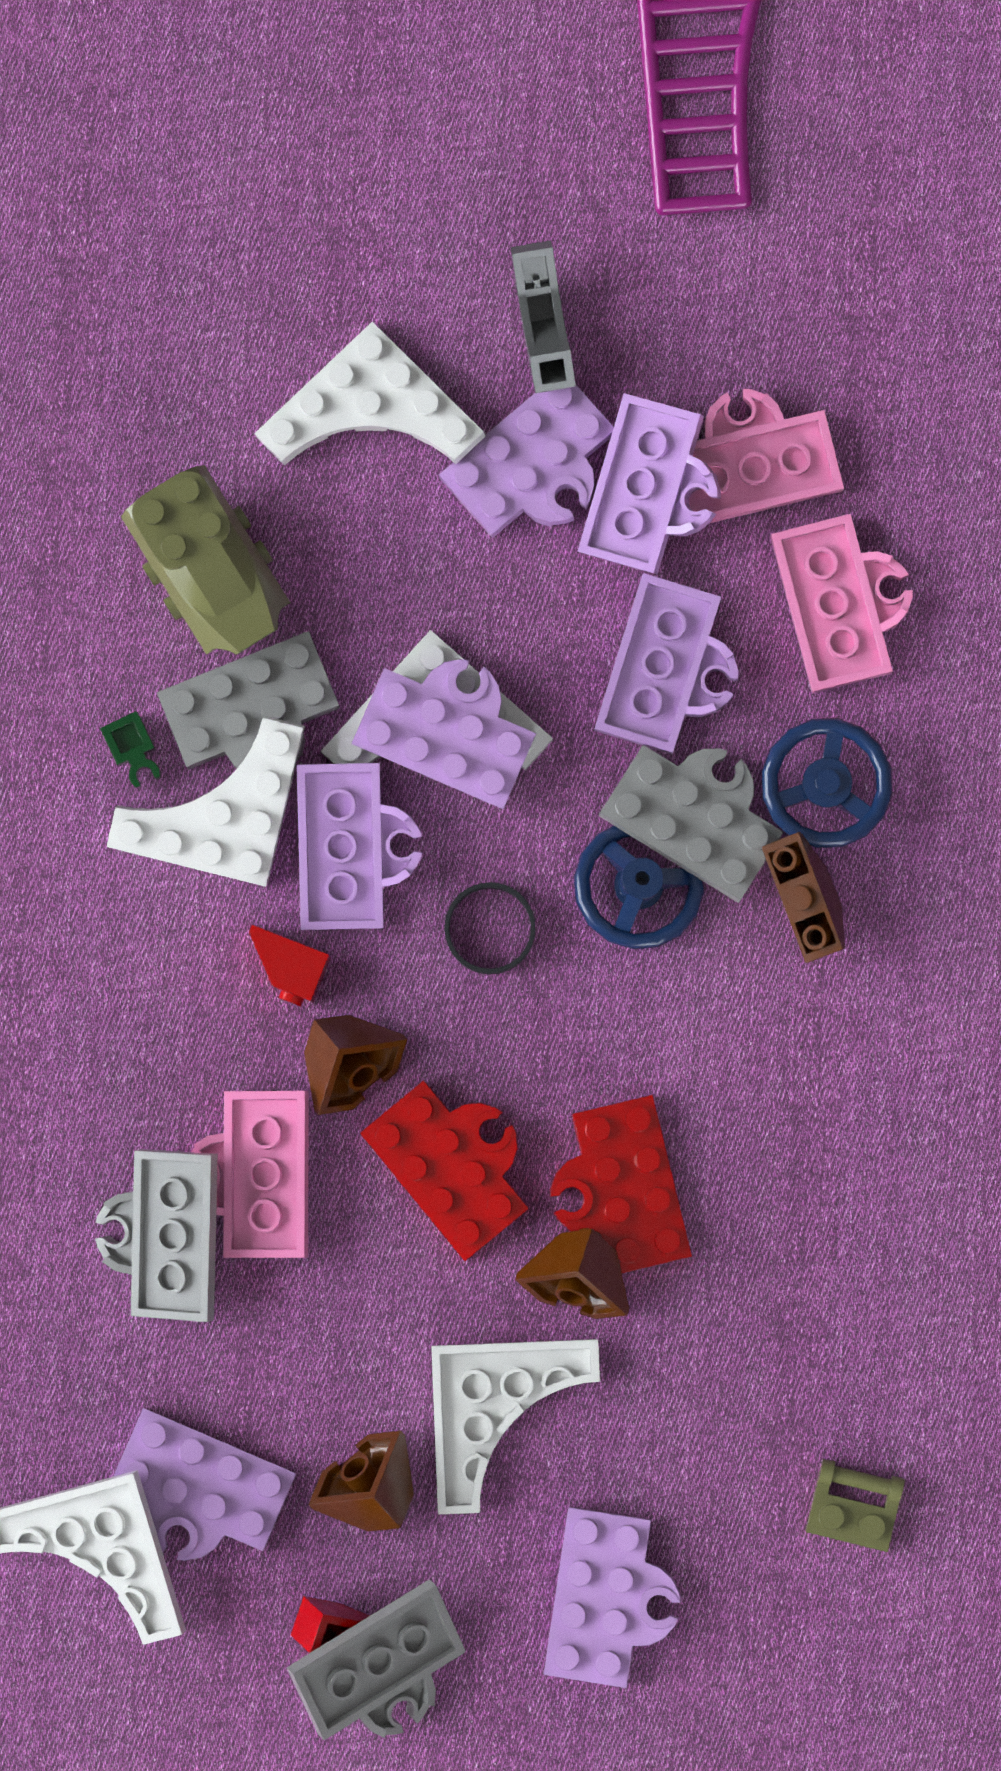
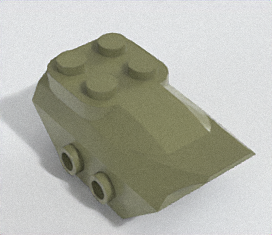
M205 465L195 466L174 475L142 495L124 511L121 518L148 562L141 565L154 586L159 583L163 584L169 594L163 600L175 621L181 617L184 618L206 655L215 649L227 650L237 655L278 630L280 611L291 602L267 566L273 559L261 540L256 543L252 542L246 532L248 528L252 527L240 506L234 509L231 508Z

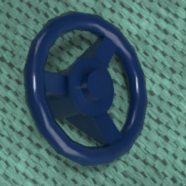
M839 718L810 719L788 729L771 747L762 770L763 800L773 821L789 836L801 832L809 844L815 848L844 847L866 837L884 818L893 794L892 767L881 744L861 726ZM814 735H826L822 758L808 766L803 775L802 784L779 792L778 774L785 756L797 743ZM843 737L854 741L868 754L876 771V793L871 807L851 792V773L846 765L839 761ZM810 801L812 804L823 808L837 806L859 821L840 831L819 832L801 825L785 808Z
M612 826L598 833L580 855L574 874L576 903L588 926L608 942L630 949L660 947L681 936L697 917L704 895V882L684 869L660 868L651 859L635 858L617 843L623 838L632 836L616 826ZM601 854L618 871L614 881V889L623 905L615 926L601 916L591 894L590 878L595 861ZM688 886L683 908L671 923L654 932H630L638 911L653 906L660 899L663 889Z

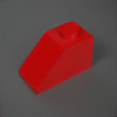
M251 925L249 934L271 985L281 991L278 998L300 1007L304 1000L313 1003L331 956Z
M303 1596L291 1636L305 1650L311 1653L370 1615L338 1602Z

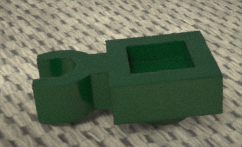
M137 711L100 728L117 766L120 767L128 762L130 763L129 780L136 789L142 788L138 780V774L142 769L148 768L152 770L155 779H161L159 767L155 762L147 759L145 755L155 750V746Z

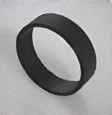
M479 883L465 889L451 903L445 918V938L451 953L464 967L481 974H500L519 965L530 952L535 938V919L530 905L515 889L500 883ZM497 889L511 894L521 902L530 919L531 932L524 951L513 962L499 968H481L470 964L457 953L451 942L450 921L455 908L465 897L479 890Z

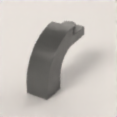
M551 240L510 247L522 328L535 393L575 387L571 350L563 318Z

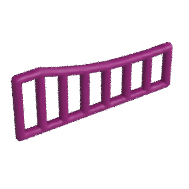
M637 0L655 211L659 215L747 209L752 204L748 160L747 92L752 40L761 0ZM743 10L738 34L657 40L655 17ZM735 50L733 74L660 80L658 60L660 56ZM731 90V114L663 119L662 96ZM731 130L732 154L667 159L665 136ZM733 170L735 193L670 199L668 175Z

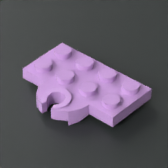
M577 385L570 388L534 393L485 435L486 437L457 464L453 462L439 474V478L492 538L523 512L536 523L549 527L567 524L574 521V516L570 509L563 508L556 503V496L561 490L572 489L579 495L580 505L587 510L592 501L595 483L593 469L586 458L611 438L614 427Z
M624 393L578 552L658 575L669 535L688 536L700 532L713 520L716 515L715 513L707 509L698 512L692 511L689 506L691 494L699 489H704L712 498L721 499V489L716 474L707 463L693 457L704 419L703 415Z
M642 574L594 731L673 755L684 716L704 717L717 713L729 703L734 694L727 690L714 693L708 690L705 685L706 676L714 671L722 672L730 681H738V668L734 654L725 643L710 636L721 596L649 574Z
M459 659L444 662L429 673L423 684L384 668L351 744L504 809L536 733L499 718L502 703L500 689L490 671L483 667L479 672L480 687L474 693L465 694L458 689L456 680L459 674L468 668L469 660Z
M380 763L298 764L297 796L301 930L384 928L383 887L398 884L410 876L422 856V852L414 851L405 857L395 855L390 847L391 839L398 833H406L412 838L422 837L420 828L413 818L400 808L381 804Z
M145 1408L141 1411L114 1473V1476L138 1470L162 1552L168 1547L166 1535L171 1527L181 1525L188 1530L190 1541L184 1549L178 1552L177 1560L183 1561L204 1557L217 1548L225 1535L264 1551L296 1476L294 1472Z
M568 1507L544 1675L627 1688L633 1646H649L664 1639L675 1627L679 1617L669 1615L666 1618L657 1619L648 1610L649 1600L656 1595L665 1596L672 1603H681L680 1592L673 1577L661 1566L646 1561L652 1519Z

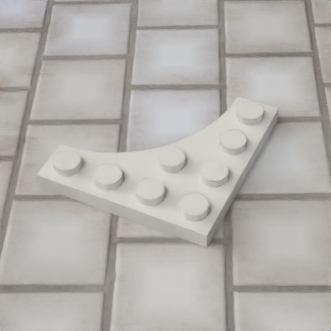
M373 322L255 432L256 437L284 466L307 448L328 439L329 435L353 429L356 432L371 430L387 431L389 429L412 435L415 439L429 444L445 454L455 464L486 437L484 431Z
M430 630L393 672L423 684L429 673L444 662L463 658ZM468 664L466 670L459 674L456 680L458 689L465 694L476 692L481 682L479 672L470 664ZM500 692L502 703L499 718L536 733L522 765V768L526 771L552 742L553 738ZM372 695L321 750V753L333 764L372 763L381 757L351 744Z
M264 716L253 746L240 766L222 784L196 800L179 806L153 809L116 806L107 847L266 887L269 882L305 726Z
M598 1339L431 1346L438 1515L480 1513L482 1482L492 1452L501 1436L527 1408L547 1395L564 1388L583 1383L600 1382Z
M138 1470L0 1508V1554L8 1552L53 1553L70 1559L69 1562L83 1568L95 1577L100 1576L119 1595L118 1599L134 1622L143 1645L179 1636L186 1631Z

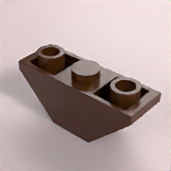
M797 832L762 846L805 963L845 949L841 902L828 868L801 832Z

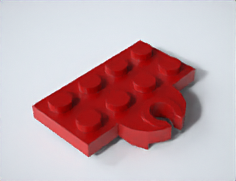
M423 1080L361 1131L360 1134L461 1258L466 1261L529 1209L528 1205L504 1177L514 1164L519 1149L517 1132L513 1124L505 1129L504 1135L499 1142L489 1143L485 1141L481 1135L482 1124L488 1119H498L503 1111L484 1103L465 1104L450 1111L428 1083Z
M653 1095L571 1114L581 1155L565 1162L555 1173L549 1197H558L565 1189L575 1188L582 1194L583 1203L576 1212H569L564 1209L553 1212L556 1219L570 1232L579 1231L582 1228H589L599 1232L603 1239L617 1251L621 1273L692 1257Z

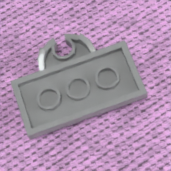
M309 631L157 692L188 770L224 755L228 756L235 769H237L252 748L264 716L302 725L305 722L340 709ZM304 732L301 740L297 761L300 758V756H303L305 745Z
M643 745L602 808L599 816L739 903L766 861L762 846L779 840L783 834V831L749 811L754 796V785L747 765L741 759L734 767V779L730 782H720L713 776L712 767L724 761L727 750L720 748L702 749L690 754L677 766Z
M151 1149L134 1150L133 1191L117 1194L103 1203L104 1206L97 1215L95 1223L104 1225L117 1220L123 1225L125 1235L121 1242L116 1241L111 1236L99 1237L95 1241L104 1258L102 1261L114 1271L132 1275L131 1316L198 1322L214 1320L218 1154Z
M427 1580L287 1667V1670L317 1734L323 1740L328 1739L358 1719L371 1732L385 1738L386 1735L403 1733L402 1725L392 1717V1710L397 1703L407 1701L406 1712L416 1723L424 1717L429 1706L435 1707L436 1689L431 1673L466 1651L437 1586L431 1580Z

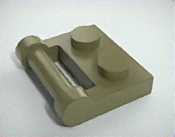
M823 1458L805 1532L888 1552L905 1478L892 1475L891 1479L835 1466V1461ZM834 1482L886 1495L884 1507L828 1494L830 1484Z

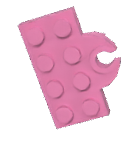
M743 389L742 399L751 409V416L745 421H735L729 416L728 407L731 399L728 392L720 396L710 406L704 422V439L697 440L693 457L707 463L716 474L721 489V499L710 497L704 489L694 491L689 498V506L692 511L698 512L707 509L716 514L710 523L843 492L844 486L825 410L784 419L779 405L767 393L764 394L752 389Z
M851 514L771 534L770 538L812 694L891 674L893 670L883 633L895 628L906 616L913 598V590H904L898 598L887 599L881 594L879 585L886 578H893L899 581L907 578L909 574L906 569L892 555L879 551L861 553Z
M224 1091V1133L206 1136L195 1143L191 1151L218 1154L216 1215L223 1216V1258H308L309 1091Z

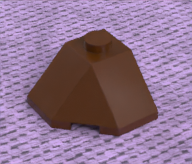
M351 1015L314 1019L304 1050L314 1111L318 1115L349 1111L357 1107L365 1100L362 1093L380 1078L385 1083L398 1072L408 1041L406 1036Z
M582 1228L579 1231L560 1233L519 1270L515 1277V1281L538 1301L555 1307L558 1300L568 1305L580 1306V1314L593 1319L626 1316L630 1309L617 1251L603 1239L599 1232L593 1229Z
M401 1430L368 1434L355 1444L359 1451L341 1465L334 1461L322 1471L308 1505L317 1512L367 1532L399 1529L403 1524L414 1496L406 1436Z

